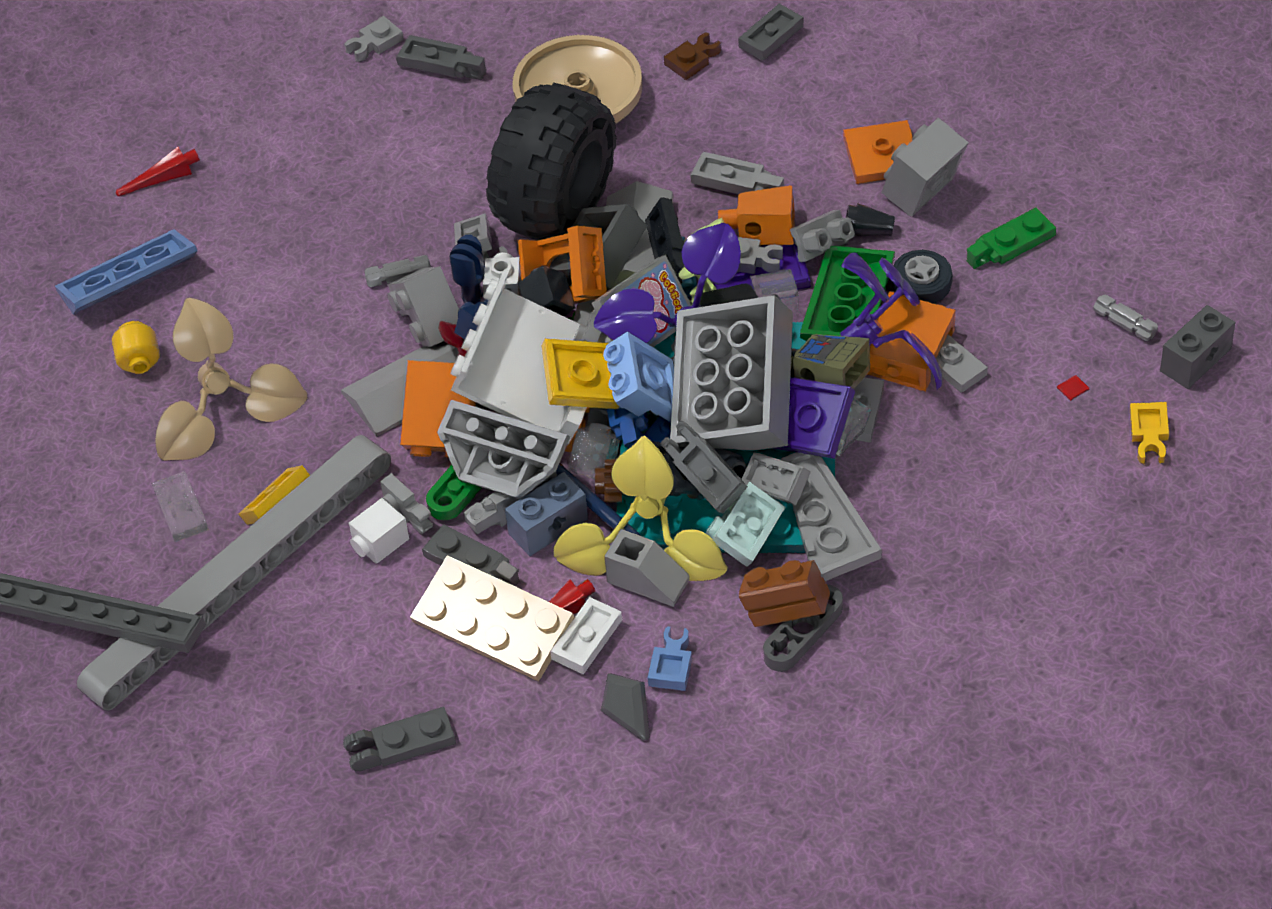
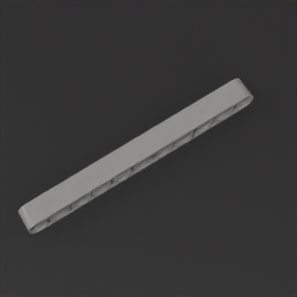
M356 436L157 607L203 616L206 623L203 629L205 630L380 478L391 464L390 453L366 436ZM119 638L81 672L77 680V688L103 710H112L179 651Z

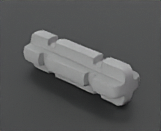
M421 255L414 257V261H409L408 258L382 264L383 268L379 269L378 265L365 269L364 274L368 287H376L382 285L383 281L389 284L418 270L429 268L431 265L428 256Z
M1099 296L1094 304L1093 309L1096 313L1103 317L1108 315L1110 321L1131 333L1135 331V335L1144 341L1152 340L1158 330L1157 323L1148 318L1144 320L1143 315L1122 303L1116 304V300L1110 296Z

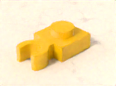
M1167 402L1130 403L1132 442H1141L1138 447V461L1145 463V453L1155 451L1159 456V463H1164L1166 448L1161 441L1169 439Z

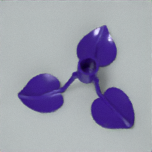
M720 223L700 229L691 234L684 243L682 260L685 268L690 273L701 276L692 306H686L680 310L700 307L699 304L707 278L715 284L722 285L730 281L737 273L741 260L740 243L735 231L729 224ZM630 288L616 293L602 305L595 317L594 328L605 334L612 341L629 332L643 342L649 343L657 331V324L654 318L666 322L668 326L675 327L676 330L677 313L675 318H670L661 312H653L655 305L653 296L642 289Z
M850 253L844 259L841 267L857 274L874 291L875 295L862 313L840 335L869 338V346L873 344L875 348L898 338L904 339L912 345L927 363L934 375L936 389L938 390L942 386L941 368L933 353L916 335L906 330H900L882 337L879 335L883 328L876 319L902 294L907 297L913 306L920 304L915 290L902 278L900 272L889 261L881 258L879 263L886 273V277L890 278L897 286L896 292L889 298L873 270L857 253ZM881 299L884 302V304L881 305L873 314H869L875 307V305L878 303V301Z

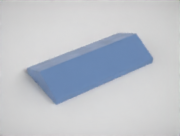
M173 229L56 285L55 288L74 315L194 257L198 250L194 243Z

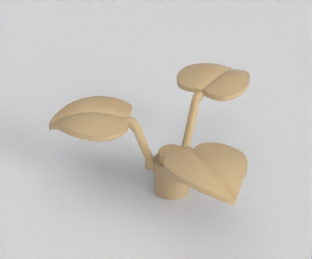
M186 298L174 326V346L177 352L189 361L200 362L207 357L209 360L198 371V381L203 388L200 391L201 397L197 411L189 402L178 401L170 405L160 417L155 437L157 454L164 461L188 460L199 457L209 450L214 441L215 428L212 421L202 415L206 408L209 393L214 395L221 394L228 387H233L243 393L249 394L245 405L247 412L260 421L274 422L298 410L305 403L307 392L301 386L296 376L288 368L279 364L270 363L257 368L250 378L251 387L244 386L230 379L225 369L220 364L215 363V354L224 353L232 346L233 330L230 322L214 306L198 299Z

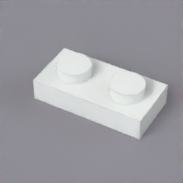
M589 597L550 651L551 659L584 675L621 623L622 612Z

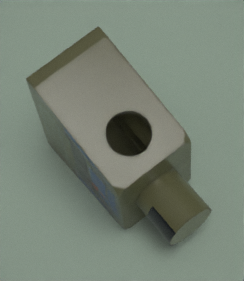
M812 335L800 349L791 348V370H794V378L850 386L852 389H855L870 371L869 338Z

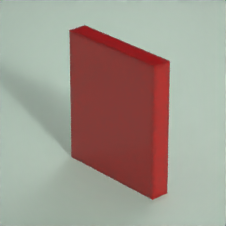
M1075 375L1058 385L1057 389L1071 401L1089 390V387Z

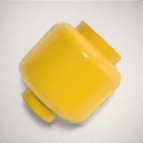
M126 322L112 336L115 361L122 370L134 374L145 373L160 358L155 331L142 322Z

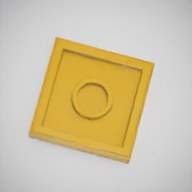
M544 339L541 347L549 405L606 409L619 408L608 385L611 373L608 370L607 361L603 357L606 345L609 343Z

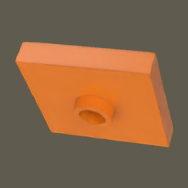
M908 120L843 130V139L856 184L886 180L884 174L894 162L891 157L895 150L901 144L905 143L908 145L913 141Z

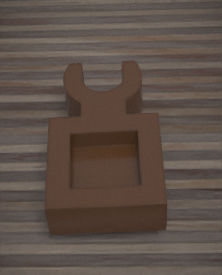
M708 32L703 33L698 37L697 43L694 45L685 41L664 56V65L687 80L709 65V57H714L721 52V42L718 40L714 44L708 45L710 43V34Z

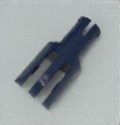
M464 235L457 240V245L450 252L451 273L453 281L461 286L462 300L465 303L472 302L477 304L482 300L481 297H483L481 282L484 279L485 266L482 246L475 236Z

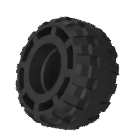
M553 83L552 85L541 84L524 92V96L518 98L513 104L512 110L508 117H505L500 127L498 138L494 142L486 177L488 181L486 196L490 204L489 208L494 217L498 218L503 226L520 235L539 241L567 234V228L572 227L582 208L597 207L598 201L603 196L607 186L606 182L609 173L612 170L614 149L616 148L617 141L615 119L610 109L602 104L597 96L559 83Z

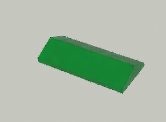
M831 245L825 252L800 330V338L807 341L812 335L816 334L841 336L840 333L853 323V320L862 313L874 297V291L857 274L841 267L844 259L850 253H857L864 259L885 290L889 278L886 277V273L882 269L879 260L885 258L893 265L895 251ZM881 299L869 314H873L881 306Z

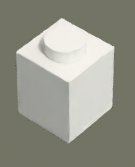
M383 498L349 522L352 539H350L351 546L361 557L367 555L376 564L409 540L406 518Z

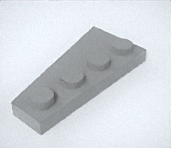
M796 452L781 458L782 461L802 466L811 471L797 504H792L807 559L808 561L815 560L821 572V577L827 581L881 559L882 549L822 457Z

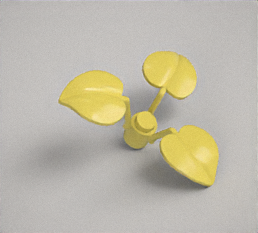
M642 436L631 448L621 454L613 465L611 473L614 484L624 494L636 497L612 533L604 538L602 530L597 525L590 523L577 524L567 529L558 538L554 546V557L561 564L578 573L595 576L606 573L604 556L610 548L609 544L615 540L619 531L626 526L637 512L646 519H651L658 515L661 517L664 542L669 546L664 551L689 574V581L712 580L725 574L728 569L720 548L706 533L699 530H683L676 534L674 540L671 538L667 517L669 509L664 506V503L673 488V474L662 453L646 436Z

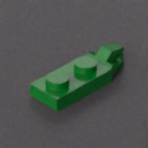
M1035 207L979 237L975 241L976 243L967 248L966 261L973 269L989 261L1003 264L1056 236V227Z

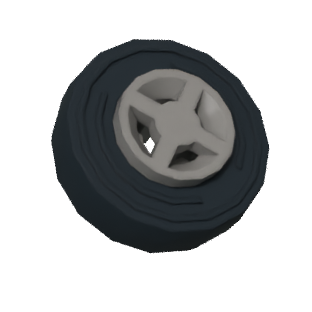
M924 249L912 250L901 255L895 261L894 267L900 272L902 278L912 286L919 300L934 304L941 301L949 293L953 282L951 265L944 256ZM891 280L893 291L896 292L897 286Z

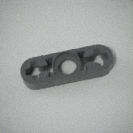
M827 585L830 590L828 600H832V606L827 604L825 614H820L819 617L815 615L784 621L767 638L763 646L764 662L767 667L779 672L787 671L794 667L837 620L843 610V596L838 588ZM806 622L811 624L814 629L808 634H799L793 630V627L797 623ZM787 646V655L781 653L778 656H774V650L781 652Z

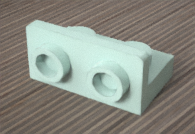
M751 482L747 484L746 490L726 510L723 517L717 516L706 531V534L713 539L718 547L747 567L755 559L785 509V506Z

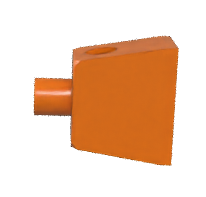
M783 186L740 193L738 195L737 209L718 210V219L722 218L724 223L729 224L732 229H738L739 237L759 239L761 245H794V238L790 232V229L795 227L793 187Z

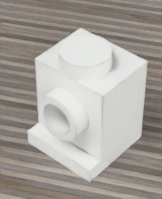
M498 253L494 258H485L484 294L491 279L498 281L503 270L507 269L509 273L506 278L508 282L505 288H511L513 293L521 296L518 282L521 281L519 257H513L508 253Z

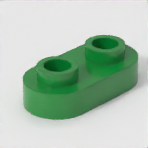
M451 465L426 495L428 510L435 519H453L464 510L482 487L463 483L458 479Z

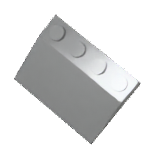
M775 295L677 311L670 439L674 440L679 447H687L689 444L676 428V425L681 420L692 427L712 448L759 450L788 446L793 312Z

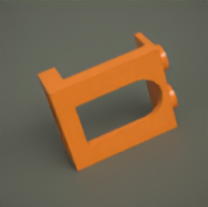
M574 226L567 228L568 234L539 241L518 240L521 280L530 275L534 269L542 265L550 267L554 258L569 253L572 286L569 288L574 304L598 299L607 292L602 228Z

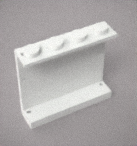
M504 269L499 280L491 279L483 298L489 300L487 306L482 303L480 304L472 322L478 325L476 331L469 330L461 347L467 353L465 357L458 356L450 374L456 377L451 391L504 416L570 436L569 444L580 426L587 407L549 405L541 345L545 338L573 340L580 324L504 289L508 282L506 278L509 270ZM601 332L598 342L610 343L611 340Z

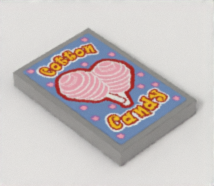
M666 255L656 258L592 302L596 313H598L602 305L616 293L630 288H637L647 291L653 296L655 304L653 312H661L670 318H675L677 311L681 308L691 306ZM654 318L657 324V331L653 339L647 344L651 347L656 346L676 331L675 327H670L666 322Z

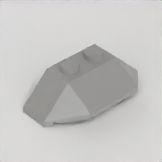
M454 400L450 401L437 431L441 442L444 443L447 455L458 479L517 499H521L557 470L570 439V436Z

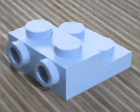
M629 332L607 344L603 357L607 361V367L611 373L608 385L612 390V395L617 405L637 416H641L651 410L655 415H659L671 422L674 381L673 360Z

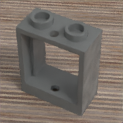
M628 204L582 208L572 227L602 228L606 290H611L647 228V225L638 216V212ZM569 253L554 258L549 268L564 273L569 287H571Z

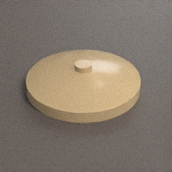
M591 35L565 36L539 45L520 61L513 76L515 102L518 98L524 96V92L534 86L559 83L597 96L601 103L610 109L615 119V124L625 118L635 108L642 94V73L635 56L627 48L615 41Z

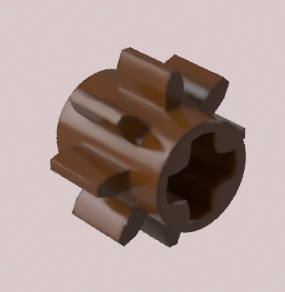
M605 459V467H595V494H604V502L622 503V495H626L618 489L612 479L611 472L617 459Z

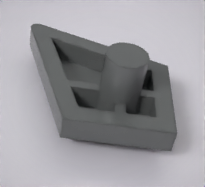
M608 673L601 711L641 740H648L650 734L645 682Z

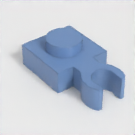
M668 626L664 630L665 648L654 647L647 678L648 686L686 691L692 662V652L685 651L689 645V633L684 628L683 637L674 640L671 639V627Z

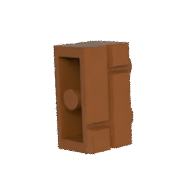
M798 560L786 562L781 567L768 570L758 567L744 575L739 591V599L745 610H748V616L754 627L825 614L830 590L824 578L821 577V572L815 560L801 563Z

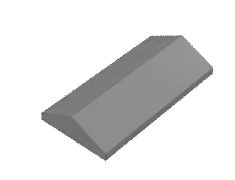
M636 181L609 195L606 206L628 204L638 212V216L645 223V219L661 197L672 199L673 203L674 196L670 190ZM647 228L612 288L655 260Z
M445 341L430 347L423 346L341 389V393L374 435L378 437L402 424L408 360L455 363L458 358V349Z

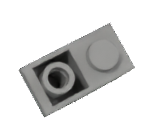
M623 529L619 531L604 556L607 583L672 607L675 606L690 580L689 574L655 541Z

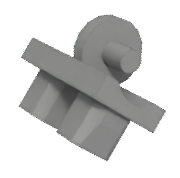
M832 210L790 229L794 243L798 246L797 257L799 262H806L825 253L831 245H843L849 242L848 239L853 238L855 235L851 219L849 217L842 218L840 210Z

